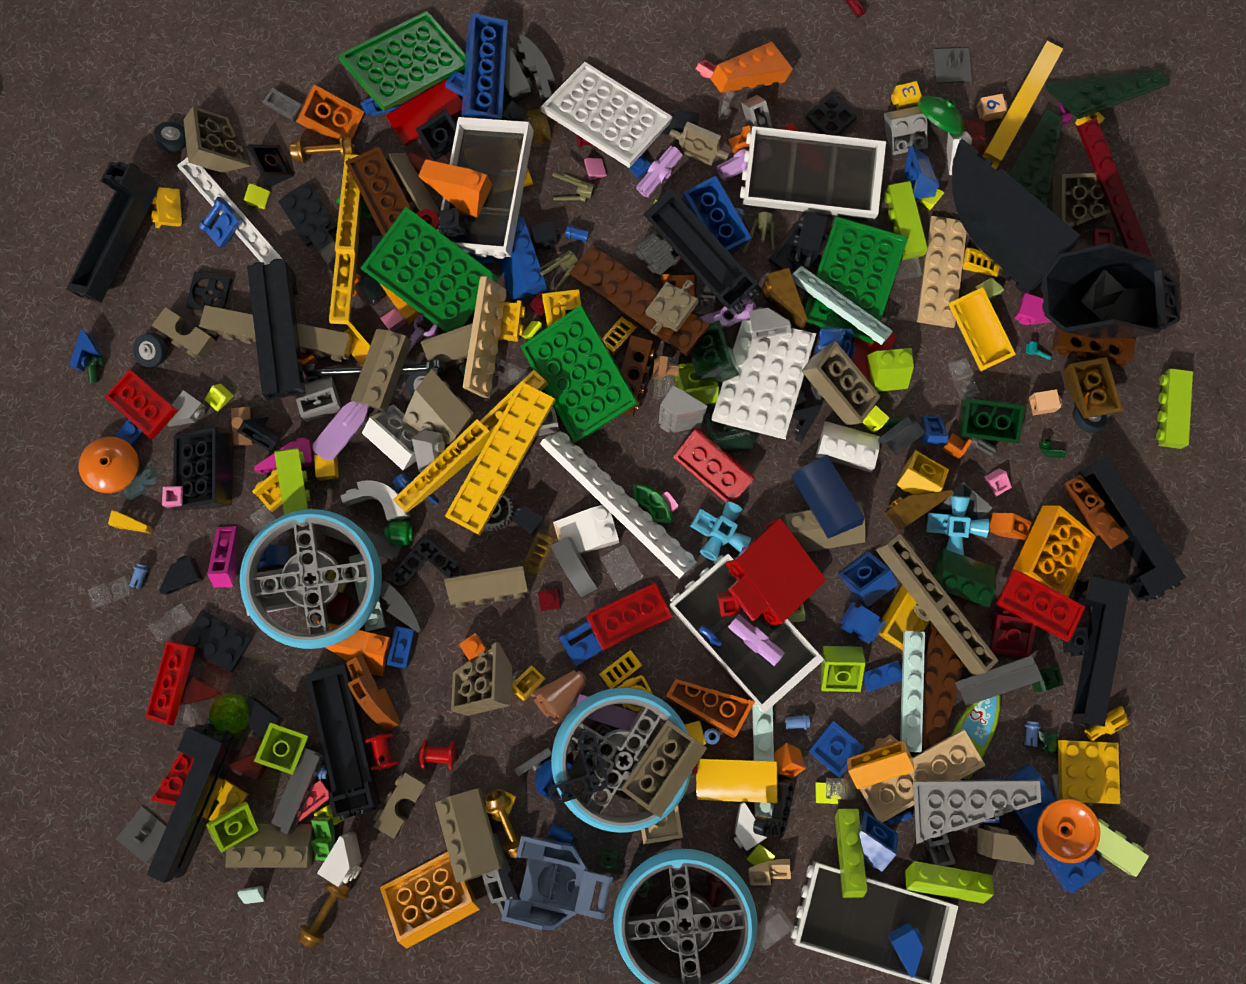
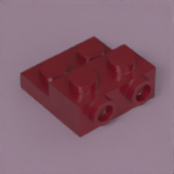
M1000 608V611L994 610L989 649L993 653L1029 657L1036 625L1004 608Z

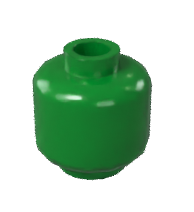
M393 520L389 523V527H385V539H388L391 545L406 546L410 541H413V526L408 521Z

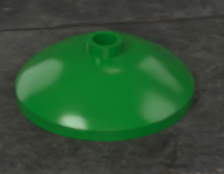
M939 96L920 97L917 102L918 107L932 123L954 135H961L964 132L965 124L960 111L955 107L954 101L951 99L946 100Z

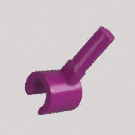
M1059 101L1058 105L1062 115L1058 117V121L1061 126H1065L1070 123L1072 114L1067 112L1063 102Z

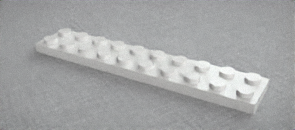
M559 431L541 441L540 444L679 579L697 563L691 553L685 551L676 539L671 538L663 526L653 522L652 516L648 512L643 511L638 506L637 501L630 498L621 486L616 485L611 480L609 474L603 472L594 460L588 458L584 451L570 440L567 434Z

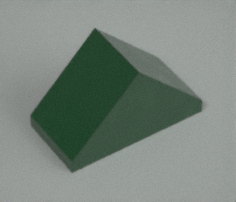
M1058 666L1039 670L1042 681L1032 684L1034 692H1043L1064 685Z

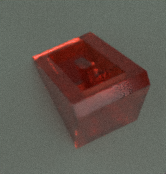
M192 677L183 691L180 705H188L222 696L223 693L203 679Z
M257 754L229 764L231 769L254 780L261 779L267 768L263 764L254 762Z

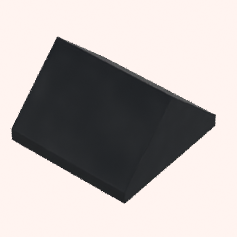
M447 109L415 129L419 141L434 161L452 150L456 125Z
M247 145L251 157L268 188L294 176L280 145Z

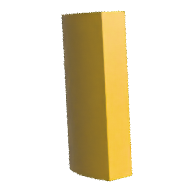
M983 287L948 303L980 371L1016 355Z
M903 585L881 619L886 624L879 634L901 650H903L904 631L924 632L929 621H924L917 616L914 611V606L917 603Z
M700 759L697 763L696 774L697 800L778 803V762Z

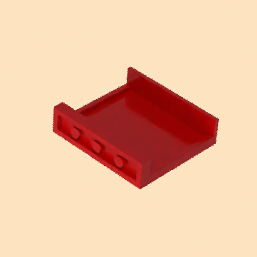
M781 518L770 521L763 533L734 560L725 563L729 568V572L737 580L741 576L746 575L769 607L763 614L765 620L772 626L782 624L826 581L825 577Z

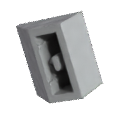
M918 106L884 113L885 132L892 155L908 152L909 146H913L918 150L928 148L927 117Z
M332 375L304 383L306 394L296 395L300 415L306 422L336 413L342 408Z

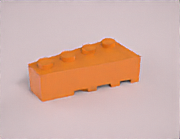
M771 41L718 64L710 79L720 93L741 90L742 87L755 88L761 84L768 86L774 82L784 83L793 68Z
M678 679L674 680L665 696V699L732 738L737 736L755 701L746 700Z

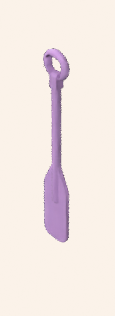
M422 314L416 317L414 321L415 331L410 336L412 343L409 352L423 336H431L439 328L437 325H433L430 331L425 332L422 328L418 327V324L425 317ZM353 401L343 406L315 440L313 451L325 460H333L364 423L369 407Z

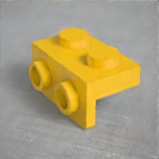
M159 187L151 205H154L151 218L152 222H155V228L159 229L161 225L181 226L180 190Z
M517 300V303L504 302V314L501 320L499 340L519 342V336L523 335L521 318L525 317V307H523L521 300Z
M277 468L271 472L268 478L259 482L252 491L271 512L283 504Z

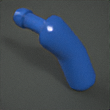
M705 626L699 628V632L708 637L712 645L721 646L722 643L718 641L716 635Z
M907 810L891 817L888 823L892 825L893 822H904L912 818L913 813Z

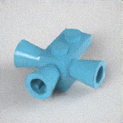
M951 495L952 514L928 512L926 532L947 534L950 537L946 549L964 556L962 537L968 538L969 533L987 538L989 519L970 520L971 518L965 516L970 497Z
M726 502L723 513L718 518L702 509L698 510L690 527L710 538L700 550L704 557L717 561L721 545L723 546L726 543L731 544L739 553H741L742 547H748L751 537L735 532L738 525L734 521L743 512L742 508L737 504Z

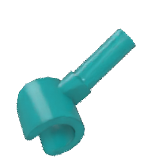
M1031 341L1029 344H1026L1027 354L1039 355L1048 360L1051 359L1052 356L1038 350L1037 342Z

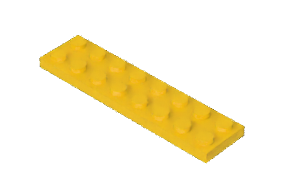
M520 382L445 515L446 518L478 535L482 533L555 403V398Z

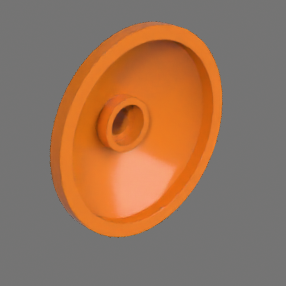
M102 437L91 442L83 450L79 459V473L83 482L91 489L100 493H116L125 489L134 481L139 470L137 452L127 441L118 437ZM107 459V464L102 465V461Z
M1061 799L1052 802L1042 811L1037 824L1038 839L1043 849L1051 857L1064 863H1078L1086 860L1095 852L1100 841L1101 832L1097 817L1088 806L1076 800ZM1063 826L1066 827L1065 833L1061 832V828Z

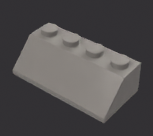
M673 385L660 404L658 423L661 424L660 427L666 432L671 430L674 433L701 427L707 405Z

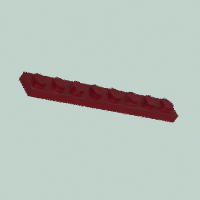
M1097 118L1076 126L1124 247L1151 256Z

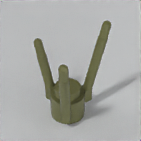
M556 173L552 174L556 178L577 185V194H580V196L553 197V200H580L585 202L586 198L591 199L594 184L584 182L568 174H564V176Z
M761 212L758 215V219L754 220V226L750 233L751 240L757 227L762 231L761 242L765 241L766 231L770 229L771 250L774 251L775 223L772 222L773 215L768 212ZM751 240L745 244L742 254L746 253Z
M568 250L558 258L540 267L541 275L548 273L559 265L563 269L568 268V271L555 287L554 292L559 290L578 260Z

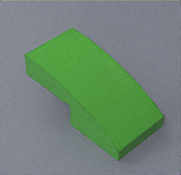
M315 816L311 822L316 838L311 842L315 860L325 861L335 845L332 817Z

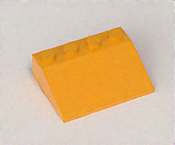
M1042 506L1013 569L1069 597L1096 536L1061 506Z
M448 852L380 887L397 941L406 949L480 910L469 882L456 883Z

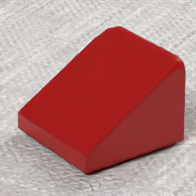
M730 591L717 594L721 617L741 614L739 603Z

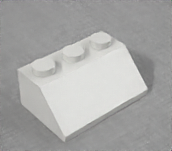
M393 404L388 407L387 413L380 411L371 416L362 434L404 470L416 462L412 438L419 431L402 420L405 414Z
M825 421L815 457L822 458L827 455L831 462L871 472L876 465L880 446L878 439L880 436Z
M354 831L338 838L317 873L338 887L344 883L347 884L353 878L355 879L362 869L359 867L362 858L357 835Z

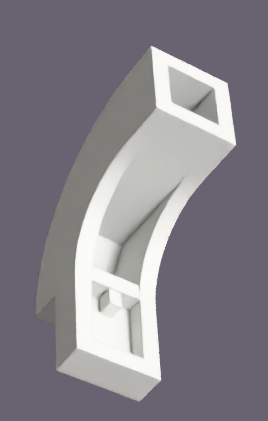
M377 481L357 482L359 490L350 489L346 491V494L340 495L342 503L347 506L369 499L379 500L389 522L410 517L409 512L405 513L394 502L393 499L398 493L389 486Z

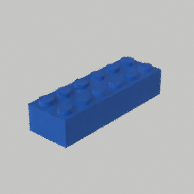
M475 13L471 14L467 26L462 117L502 120L508 20Z
M1024 765L1004 779L1040 781L1041 802L1011 811V813L1065 891L1074 893L1105 871L1094 853L1084 861L1064 863L1054 859L1043 849L1037 834L1038 819L1042 811L1049 804L1057 800L1032 765ZM1065 826L1061 828L1062 833L1066 832Z

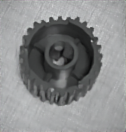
M656 231L637 245L638 250L635 253L640 260L644 259L648 264L646 267L651 274L661 275L678 259L676 256L673 257L671 253L673 249L665 239L660 240L657 237L658 233Z
M503 493L496 506L499 510L496 514L492 513L484 527L485 529L492 531L494 529L496 531L498 529L502 530V528L505 529L506 525L509 526L513 521L514 506L511 499L505 493Z

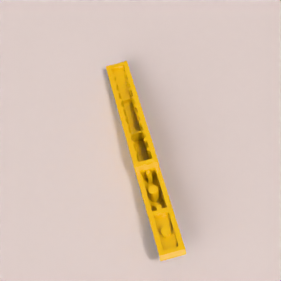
M1049 41L1044 45L983 154V157L993 162L991 166L995 170L1005 156L1063 48Z
M345 154L335 243L336 258L329 314L330 324H350L352 295H354L362 195L345 161L359 155Z
M535 370L521 381L539 391H542L548 385L547 381ZM519 384L481 421L476 419L393 499L405 513L409 512L437 490L482 451Z

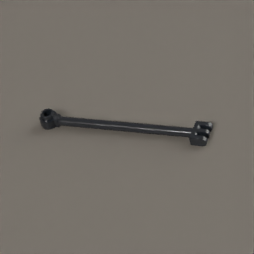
M431 360L427 364H404L401 372L427 371L429 373L434 368L438 372L437 375L441 376L444 372L445 364L440 360ZM304 364L302 368L308 380H317L323 375L360 374L363 366L317 368L315 364Z

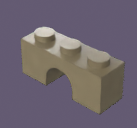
M165 307L152 324L157 329L156 334L164 339L169 337L172 339L171 343L179 349L183 346L187 349L186 353L196 359L198 356L204 359L216 341L197 327L190 334L182 335L181 330L186 322Z
M406 772L404 775L400 774L395 782V785H397L394 792H390L384 801L387 804L383 811L380 809L374 817L376 822L373 827L393 839L398 837L408 820L398 812L399 802L404 798L414 803L418 802L428 786V783L409 772Z

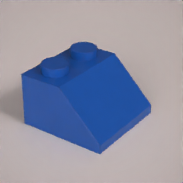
M909 146L904 175L907 182L911 181L915 200L935 197L936 190L939 188V179L934 175L933 164H930L927 155L915 147Z
M869 551L838 573L854 596L867 608L898 585L891 569Z
M864 811L859 832L864 858L871 867L883 872L897 855L898 833Z

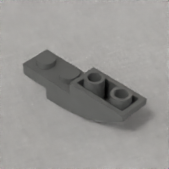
M521 34L519 35L520 43H517L519 53L524 54V59H522L524 70L528 69L529 75H534L536 84H540L541 89H538L540 99L546 102L552 96L550 87L555 86L552 70L538 47Z
M494 833L493 837L502 868L482 876L491 904L497 903L503 915L506 899H519L508 876L511 867L497 834Z

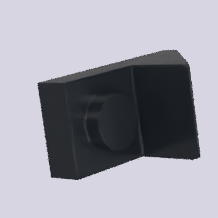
M817 405L794 411L793 418L804 423H799L794 432L797 434L795 440L802 443L821 406Z
M269 417L246 419L237 430L238 433L270 452L280 438L272 431L263 428Z

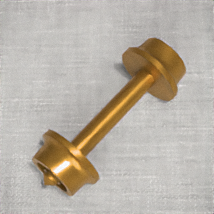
M340 135V144L305 147L303 139L299 138L298 141L290 143L289 152L293 161H301V163L306 162V154L341 152L342 158L345 160V154L355 155L356 146L352 137H344V135Z
M495 790L485 797V810L487 813H498L508 836V839L502 844V849L508 853L509 857L516 858L521 836L526 835L515 834L505 811V808L511 803L510 796L506 795L504 790Z
M330 881L324 884V888L330 892V895L311 927L306 925L299 927L300 933L297 939L304 946L316 948L318 943L325 939L318 930L337 897L348 899V891L351 887L349 883H344L339 887Z

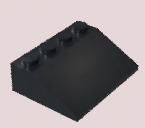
M211 427L174 435L173 486H183V505L173 507V510L232 506L231 430Z

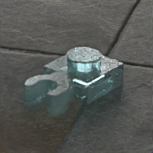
M150 469L145 470L141 477L137 475L134 481L123 489L128 500H132L146 492L145 486L147 484L153 485L157 482L156 478L147 479L153 473Z

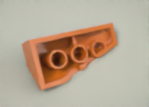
M426 159L418 175L420 179L461 212L477 218L493 185L488 176L483 173Z
M328 623L329 630L339 626L336 624ZM358 630L349 638L325 648L347 662L362 654L371 674L383 677L392 638Z

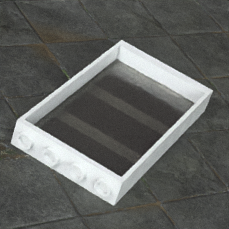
M458 117L449 165L483 173L488 176L493 184L478 218L461 212L465 216L466 234L447 237L440 229V224L437 228V231L467 254L472 253L480 257L493 255L499 259L511 257L534 132L529 122ZM443 197L441 210L456 208Z
M752 126L751 133H747L746 144H749V151H745L744 162H747V169H743L742 180H745V187H741L740 198H743V205L873 220L877 217L886 141Z
M729 554L725 557L721 555L717 561H714L715 565L711 569L707 567L699 574L701 578L696 582L692 580L685 586V592L681 595L677 593L670 600L672 602L670 608L750 699L755 701V704L765 713L824 659L788 619L782 624L772 626L765 620L762 613L756 620L751 621L740 606V615L751 625L759 628L769 637L771 642L785 652L775 666L762 655L749 648L743 642V639L728 628L738 614L721 617L717 594L728 592V589L737 579L729 572V568L725 564L734 559ZM701 626L709 628L716 635L718 641L722 643L721 646L712 645L708 637L699 632V628Z
M813 861L812 865L808 866L806 877H809L808 883L803 886L801 897L804 899L802 906L798 905L796 917L798 918L797 926L793 925L791 931L792 942L795 945L918 983L940 984L958 910L956 904L866 877L867 892L864 897L843 898L840 869ZM907 923L913 929L917 928L923 938L920 940L923 951L916 975L913 978L905 970L887 935Z

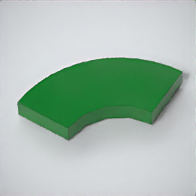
M633 484L634 500L648 509L652 515L653 522L672 523L674 521L668 502L657 490L645 484Z

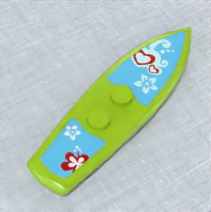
M1001 695L969 705L952 732L953 735L964 729L981 759L992 740L998 723ZM973 773L967 775L962 779H970Z

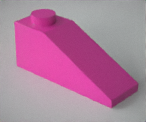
M1027 293L1020 298L1014 319L1019 320V323L1033 325L1051 322L1044 316L1042 310L1043 298Z
M298 438L296 442H290L280 449L298 447L299 452L303 451L305 462L301 463V468L315 466L313 442L307 438ZM275 453L254 466V471L264 474L276 469Z
M217 527L207 575L214 588L233 587L236 575L237 527Z

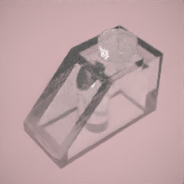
M771 905L764 910L765 915L761 918L758 948L762 953L794 929V926L779 905L775 907Z

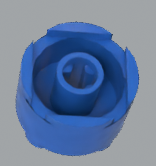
M822 327L819 345L815 347V355L836 341L852 360L855 351V344L852 343V338H855L853 330L838 327Z
M851 602L840 620L842 624L840 628L850 634L852 632L859 635L858 639L866 644L874 643L886 622L884 620L879 622V616L861 605L856 608L854 607L856 603Z

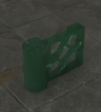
M716 402L705 405H707V408L715 407ZM706 409L704 418L710 439L723 451L731 454L753 448L755 437L749 430L735 429L729 425L718 423L724 429L720 433L713 434L712 427L715 422L712 421L710 423L712 416L707 413Z

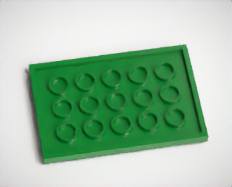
M428 11L339 54L340 62L383 111L451 77L453 73L464 70L466 54Z
M407 207L404 208L360 268L446 333L463 327L475 311L480 277L487 276L494 282L499 278Z
M836 217L816 277L878 321H881L908 237ZM811 294L809 295L804 310L807 317L806 324L818 328L838 327L852 329L855 335L854 339L873 344L874 340L846 319H843L835 311L811 296Z
M582 305L520 346L532 369L547 381L548 385L544 390L547 395L555 398L556 401L553 406L574 443L583 440L639 403Z

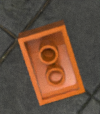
M313 85L296 122L310 130L340 141V135L354 137L364 111Z

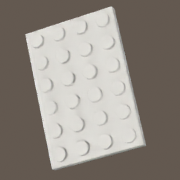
M586 62L541 106V112L629 168L672 120L671 115Z
M750 318L743 320L712 415V421L786 440L805 376L802 373V369L810 359L816 333L791 328V333L753 339Z

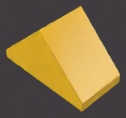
M531 665L512 683V691L523 701H526L546 678Z

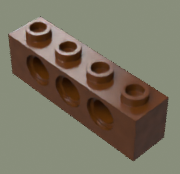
M1057 327L1054 333L1052 351H1057L1059 355L1064 356L1069 354L1076 355L1078 359H1100L1107 357L1108 362H1112L1115 366L1123 367L1133 361L1136 339L1091 338L1066 333ZM1071 340L1076 341L1078 346H1074ZM1090 344L1095 345L1096 350L1092 349ZM1109 347L1114 350L1115 354L1110 352Z
M631 335L621 373L638 400L639 393L643 394L646 383H643L644 376L648 377L650 365L647 364L649 358L653 359L655 348H653V341ZM642 356L644 360L642 362H636L634 360V357ZM636 373L639 375V378L632 380L629 378V375ZM638 400L639 403L623 414L633 416L634 411L638 412L641 401Z

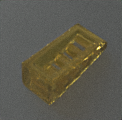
M538 532L522 566L536 575H540L552 552L550 545L556 543L557 539L544 532ZM541 539L548 542L549 545L547 546L541 543ZM537 546L545 549V553L537 550ZM535 553L541 556L542 560H539L533 557L532 555ZM532 560L539 564L538 568L529 564V561Z

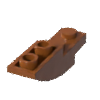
M1081 474L1064 484L1073 504L1096 537L1100 536L1110 549L1128 539L1129 536L1104 508L1105 503Z
M363 655L356 656L346 662L345 665L353 680L348 683V686L363 710L386 731L400 725L401 722L385 688L378 690Z

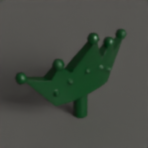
M1039 729L1038 741L1043 744L1041 750L1045 751L1047 748L1050 753H1058V742L1055 743L1058 732L1048 735V730L1042 732Z

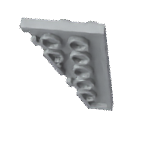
M913 781L916 844L1014 810L1040 803V781Z

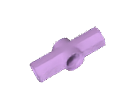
M765 141L756 145L753 169L757 164L772 157L771 148ZM747 149L740 150L733 158L717 166L721 179L726 181L741 172L743 174V169H747V162H744Z
M670 146L659 160H655L651 164L646 176L636 186V189L643 196L649 198L660 184H664L665 179L669 178L672 169L683 157L681 152L676 147Z
M748 301L745 304L746 309L741 314L734 315L730 320L724 317L725 314L732 315L726 307L699 318L710 325L707 331L710 332L723 327H731L735 323L749 319V311L755 309L756 305L755 302Z
M740 614L728 626L731 631L744 640L743 642L749 648L762 655L773 666L785 654L782 649L769 640L766 634L759 628L751 625Z

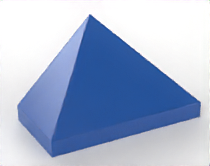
M548 760L543 762V766L536 770V791L551 799L549 789L555 782L552 773V762ZM567 762L569 772L573 765Z

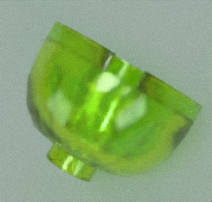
M222 694L211 705L208 716L209 722L217 726V730L222 732L223 729L230 730L231 733L242 731L248 724L250 713L248 703L239 694Z

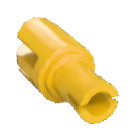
M1118 706L1107 713L1105 727L1092 726L1084 731L1088 733L1086 734L1088 739L1094 741L1105 733L1111 735L1129 725L1130 722L1124 708Z

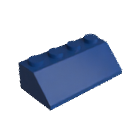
M716 176L683 192L682 201L731 255L751 240L750 234Z
M519 217L511 257L497 258L512 302L547 291L524 217ZM508 221L490 234L493 246L504 247Z

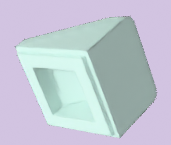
M262 886L243 888L238 891V896L244 904L263 902L264 889Z

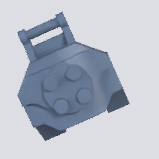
M521 836L516 857L529 858L520 892L521 900L506 899L501 920L538 930H554L577 913L604 920L607 896L614 877L589 871L573 844L547 838ZM596 881H600L602 886L597 908L593 910L590 909L595 884Z

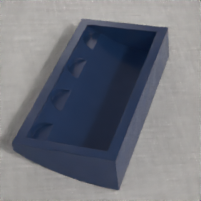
M827 455L804 466L792 475V479L827 539L863 524L864 515Z

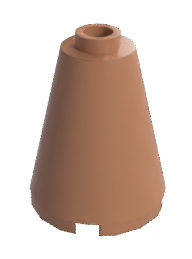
M573 670L535 690L531 696H536L534 702L547 718L551 715L554 718L552 722L558 724L585 688V681L587 679L580 671L576 672Z

